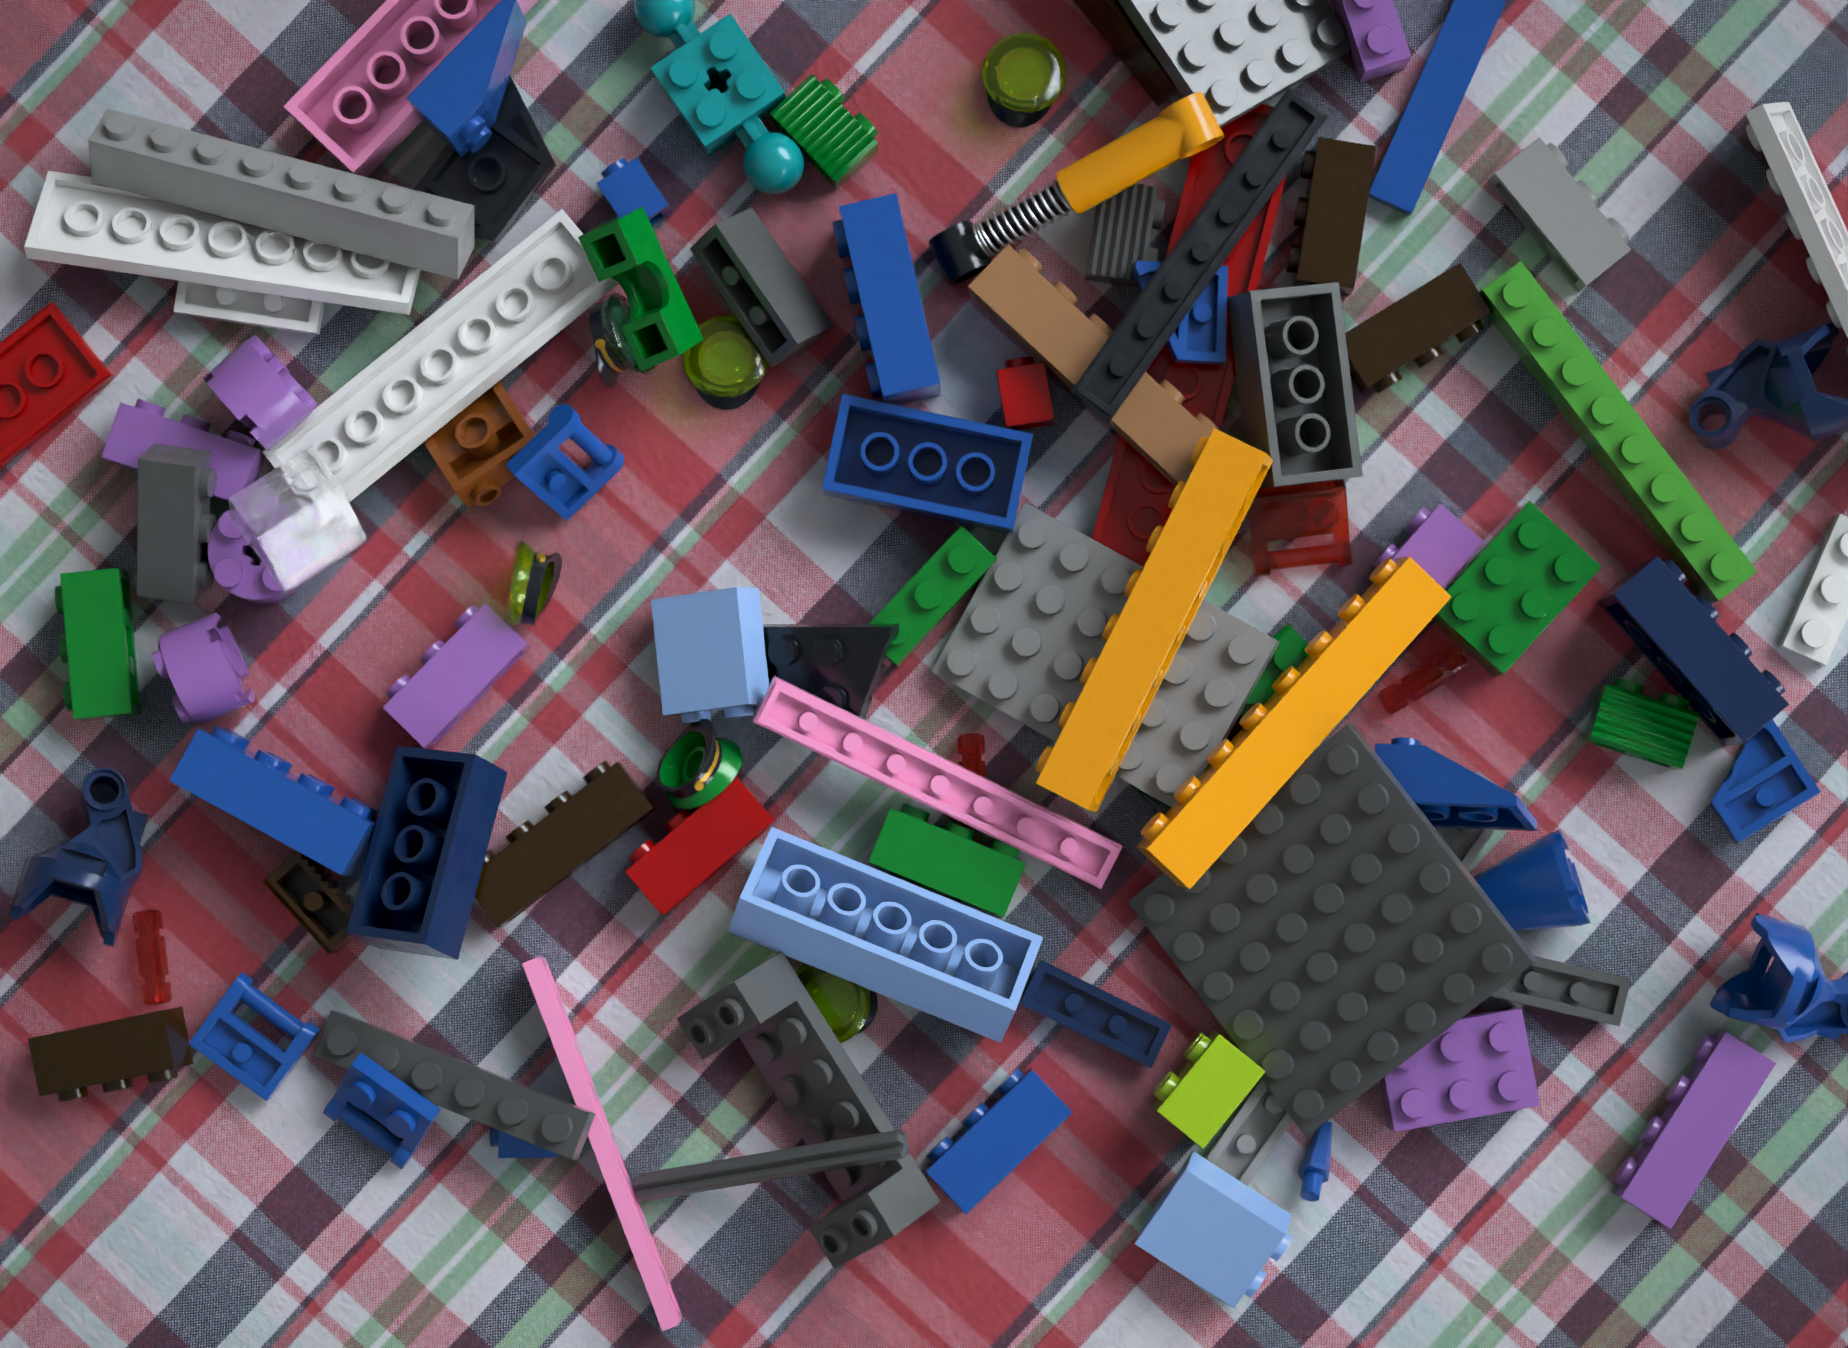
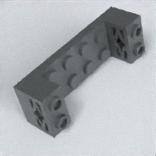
M782 951L676 1018L702 1060L735 1039L740 1038L807 1145L895 1130ZM908 1153L902 1159L824 1171L829 1182L841 1198L842 1203L808 1228L835 1269L894 1237L937 1205L940 1200L911 1154Z

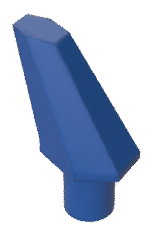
M1327 1121L1315 1130L1298 1169V1174L1302 1180L1300 1197L1306 1201H1318L1322 1183L1329 1180L1332 1122Z

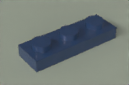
M1040 960L1019 1002L1149 1068H1152L1173 1025L1043 960Z

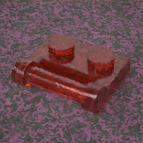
M1343 479L1258 490L1248 510L1252 563L1255 577L1270 576V571L1329 563H1336L1337 567L1352 565L1347 494ZM1332 533L1333 544L1268 552L1267 541Z

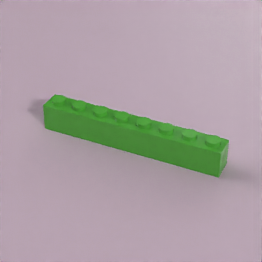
M1518 262L1482 289L1479 293L1491 310V313L1488 315L1490 320L1676 565L1681 569L1698 594L1711 604L1715 603L1756 574L1758 571L1523 262Z

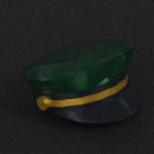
M611 293L604 302L593 305L589 312L590 333L595 347L598 372L602 382L608 387L615 385L619 374L629 370L635 374H652L657 366L655 365L640 371L620 329V326L625 324L630 317L629 301L620 293Z

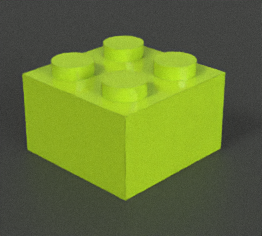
M1212 1030L1208 1037L1200 1032L1182 1054L1188 1059L1177 1075L1169 1070L1152 1091V1094L1157 1098L1152 1105L1155 1110L1203 1149L1266 1072L1214 1030Z

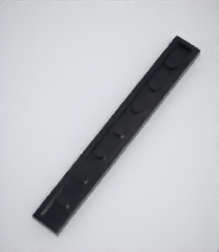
M1291 88L1287 89L1068 395L1105 422H1110L1328 117L1325 113Z

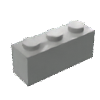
M1539 137L1497 170L1488 180V183L1579 293L1631 251V248L1626 244L1629 237L1624 228L1614 218L1611 217L1607 220L1596 207L1598 198L1593 190L1582 180L1576 182L1565 169L1568 166V162L1563 153L1553 143L1546 145Z

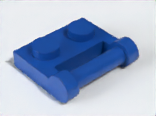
M561 404L551 411L548 417V424L505 465L517 479L567 521L619 472L624 464V456L612 444H604L582 424L579 413L570 405ZM568 438L592 458V464L586 470L581 468L559 448Z
M242 972L228 988L189 1043L193 1048L265 1101H268L305 1051L315 1041L321 1029L310 1021L306 1024L254 987L255 981ZM242 1001L291 1037L293 1041L286 1050H283L233 1013L236 1006Z
M360 1053L350 1065L337 1091L325 1107L323 1114L334 1122L337 1119L343 1121L392 1156L390 1162L402 1170L420 1146L441 1109L366 1055ZM361 1110L365 1111L367 1114H369V1115L372 1116L374 1119H376L377 1121H379L381 1124H383L384 1126H386L389 1130H387L385 1127H383L382 1125H380L378 1122H376L375 1120H373L371 1117H369L368 1115H366V1114H365L364 1112H362Z

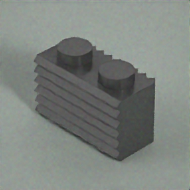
M1136 183L1096 205L1085 280L1140 288L1132 272V264L1135 261L1157 262L1158 248H1151L1149 244L1152 229L1161 230L1165 201L1156 200L1158 187Z

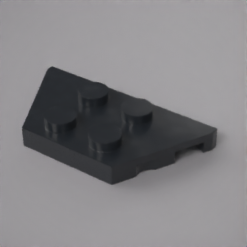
M511 76L509 77L495 124L490 128L492 135L486 144L475 153L468 151L462 158L447 145L414 188L417 191L474 205V238L497 242L500 241L556 166Z
M763 624L769 685L773 677L776 676L865 719L873 700L872 690L880 682L886 666L882 663L890 642L898 636L899 624Z

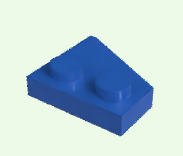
M1135 261L1132 264V272L1141 292L1163 262ZM1221 265L1166 342V347L1174 363L1222 365L1226 362L1228 266Z
M1772 719L1747 741L1709 805L1735 845L1819 795L1821 791Z

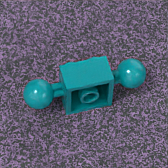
M634 0V13L641 27L654 36L669 37L677 49L650 68L655 81L708 158L739 138L746 148L743 157L744 174L748 182L755 189L765 194L777 195L795 187L804 171V156L801 148L792 138L785 134L770 133L762 122L786 98L785 91L731 13L700 33L692 21L695 15V0ZM716 78L721 80L726 78L728 79L726 81L728 90L722 94L716 88L708 91L711 88L710 82Z

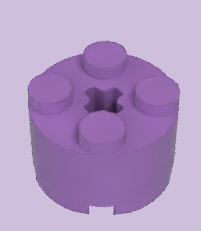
M256 334L249 340L244 341L203 377L218 398L239 421L252 430L250 433L267 451L312 413V410L318 406V403L295 380L285 365L267 348Z
M247 503L224 512L213 528L210 543H208L209 565L216 581L232 594L255 603L272 604L287 599L305 584L314 566L315 553L313 541L304 526L291 514L267 503ZM261 543H263V546L271 549L270 557H263L259 565V561L252 558V553L254 549H260Z
M218 613L210 614L160 635L159 650L152 653L159 675L163 680L170 678L177 693L176 696L172 697V700L183 724L194 721L200 725L255 701L253 687L244 691L241 678L248 676L249 672L227 625L219 629L216 626L221 618Z

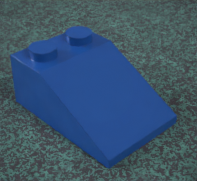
M501 0L407 97L418 117L461 158L468 151L472 153L477 152L492 135L490 128L495 124L527 24L517 0Z
M1399 737L1391 739V744H1375V752L1434 827L1537 831L1538 821L1518 796L1425 745H1421L1420 741Z

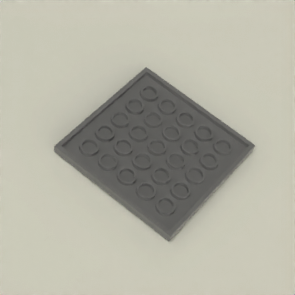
M1353 722L1344 726L1312 752L1191 889L1178 887L1163 873L1128 901L1240 1051L1266 1071L1261 1077L1306 1137L1537 961L1536 957Z

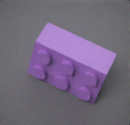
M1514 1006L1465 1015L1379 1081L1387 1125L1394 1132L1540 1106L1522 1008Z

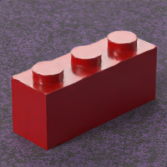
M736 776L725 790L708 803L699 807L694 813H691L689 809H683L665 825L670 833L655 845L649 839L628 857L633 865L625 873L660 914L666 916L773 825L776 820L742 780Z

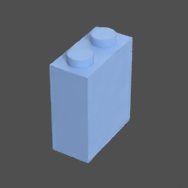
M732 587L651 599L663 716L681 715L682 724H691L703 718L711 721L710 712L724 710L725 718L753 716V706L760 705L769 687L759 588Z
M1192 1151L1141 1225L1135 1245L1232 1308H1235L1244 1294L1251 1298L1256 1293L1266 1276V1273L1261 1269L1271 1257L1278 1261L1287 1249L1292 1239V1236L1287 1233L1292 1215Z

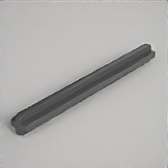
M894 1130L641 1173L634 1178L633 1186L637 1199L644 1202L902 1159L909 1153V1144L904 1131Z

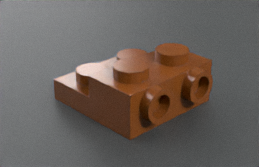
M498 381L423 443L456 495L468 508H471L475 504L487 506L499 498L501 495L500 487L515 478L505 464L536 434L502 383Z

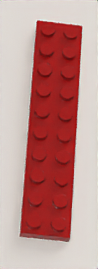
M1262 104L1222 127L1221 130L1224 137L1219 142L1191 157L1165 259L1274 107ZM1286 176L1222 264L1223 266H1228L1227 297L1254 291L1258 288ZM1228 307L1226 362L1224 364L1174 363L1165 344L1146 370V373L1158 384L1164 379L1172 384L1184 396L1185 400L1181 405L1191 415L1196 417L1199 413H1202L1219 430H1221L1236 372ZM1120 435L1115 447L1092 539L1144 567L1151 554L1146 551V547L1153 531L1158 525L1165 526L1173 510L1168 507L1175 486Z

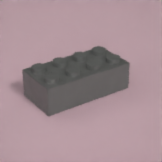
M1339 282L1254 290L1227 297L1244 443L1267 453L1273 460L1259 490L1363 476Z

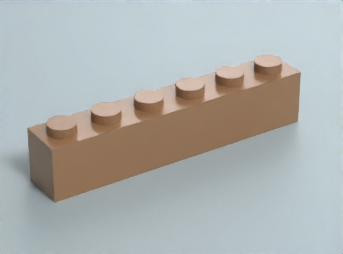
M1008 244L968 286L969 295L1041 362H1045V366L1072 390L1113 330L1096 314L1093 313L1087 318L1074 305L1079 301L1078 298L1062 282L1057 280L1052 285L1039 273L1043 268L1042 264L1029 251L1022 247L1016 252ZM1145 372L1107 424L1176 487L1180 481L1187 482L1195 466L1191 463V457L1199 440L1203 436L1209 438L1213 428L1219 429L1202 413H1199L1196 417L1191 415L1181 405L1185 400L1184 396L1165 379L1158 384Z

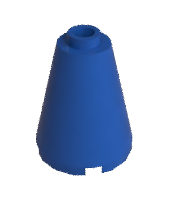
M1561 830L1545 835L1473 877L1515 931L1575 927L1590 923L1582 886L1574 862L1572 863L1570 858L1566 856L1565 850L1569 848Z

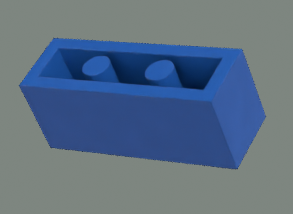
M1018 1068L997 1087L1002 1094L1001 1097L989 1108L981 1102L963 1119L962 1123L967 1129L957 1139L952 1141L946 1136L926 1155L931 1163L926 1167L925 1172L965 1214L973 1209L1073 1113L1032 1068L1025 1074Z

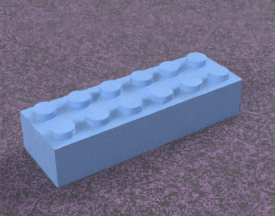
M774 827L770 828L743 888L728 932L776 952L780 953L782 951L788 957L999 1043L1002 1042L1016 1011L1043 939L1042 936Z

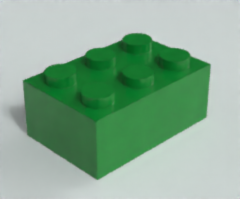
M1529 501L1515 512L1446 587L1445 591L1451 598L1432 620L1494 677L1503 675L1602 566Z

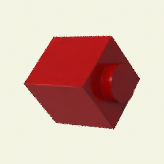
M1031 356L1005 361V369L996 371L1005 428L1019 431L1053 425L1054 414L1045 362L1034 363Z

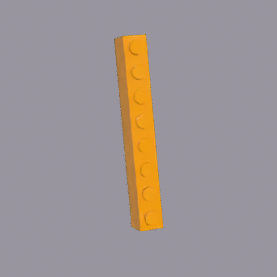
M1213 428L1209 438L1203 436L1199 440L1191 457V463L1195 466L1187 482L1180 481L1170 497L1168 507L1173 510L1165 526L1158 525L1148 541L1146 551L1151 554L1143 570L1136 569L1126 585L1124 595L1129 598L1121 614L1114 613L1103 631L1102 640L1106 641V644L1099 658L1092 657L1083 670L1080 684L1084 685V688L1077 702L1070 701L1061 714L1058 722V728L1062 729L1061 734L1054 747L1048 745L1038 760L1036 772L1040 775L1036 784L1087 810L1097 813L1273 462L1267 453Z
M1410 556L1399 557L1394 560L1387 558L1372 572L1369 579L1373 584L1361 597L1355 594L1342 605L1337 612V616L1340 618L1339 622L1329 633L1326 630H1322L1308 643L1304 650L1308 656L1296 669L1290 666L1281 673L1272 685L1276 692L1264 705L1260 702L1256 703L1244 714L1239 722L1243 728L1230 742L1228 739H1224L1210 752L1206 759L1210 765L1198 779L1192 775L1183 782L1173 796L1177 802L1165 815L1162 812L1157 813L1143 827L1141 834L1144 836V839L1136 847L1178 887L1186 889L1193 887L1449 601L1451 596Z

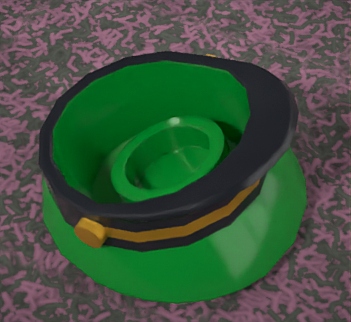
M700 719L698 722L691 723L665 751L658 765L656 773L657 783L666 792V797L676 808L690 809L704 805L725 790L739 773L743 763L741 748L733 740L715 737L714 724L709 719Z

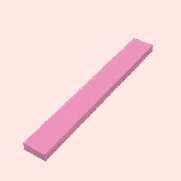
M776 676L773 677L752 719L754 723L1099 889L1102 888L1123 847L1121 843Z
M543 956L522 963L574 1102L576 1106L595 1113L587 1136L662 1331L679 1325L683 1317L642 1208L636 1197L634 1187L548 962Z

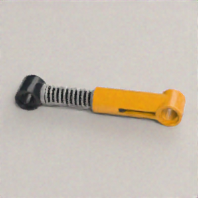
M1203 93L1191 94L1166 107L1159 113L1158 117L1061 169L1056 173L1057 181L1053 180L1051 187L1045 184V190L1037 189L1038 194L1035 195L1033 192H1030L1029 199L1023 196L1022 203L1016 200L1014 207L1008 204V210L1005 211L1001 208L1000 215L993 213V219L986 216L985 221H978L976 224L967 220L951 226L932 237L928 243L949 285L961 283L981 273L990 264L992 256H995L996 252L1000 253L1002 251V247L1005 248L1010 243L1015 245L1017 239L1024 240L1025 235L1031 236L1032 231H1039V227L1046 228L1047 223H1054V218L1060 220L1062 214L1068 216L1069 210L1079 215L1179 159L1193 156L1219 142L1224 137V134Z

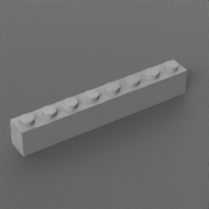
M111 109L106 110L88 140L93 183L454 279H459L474 249V205Z

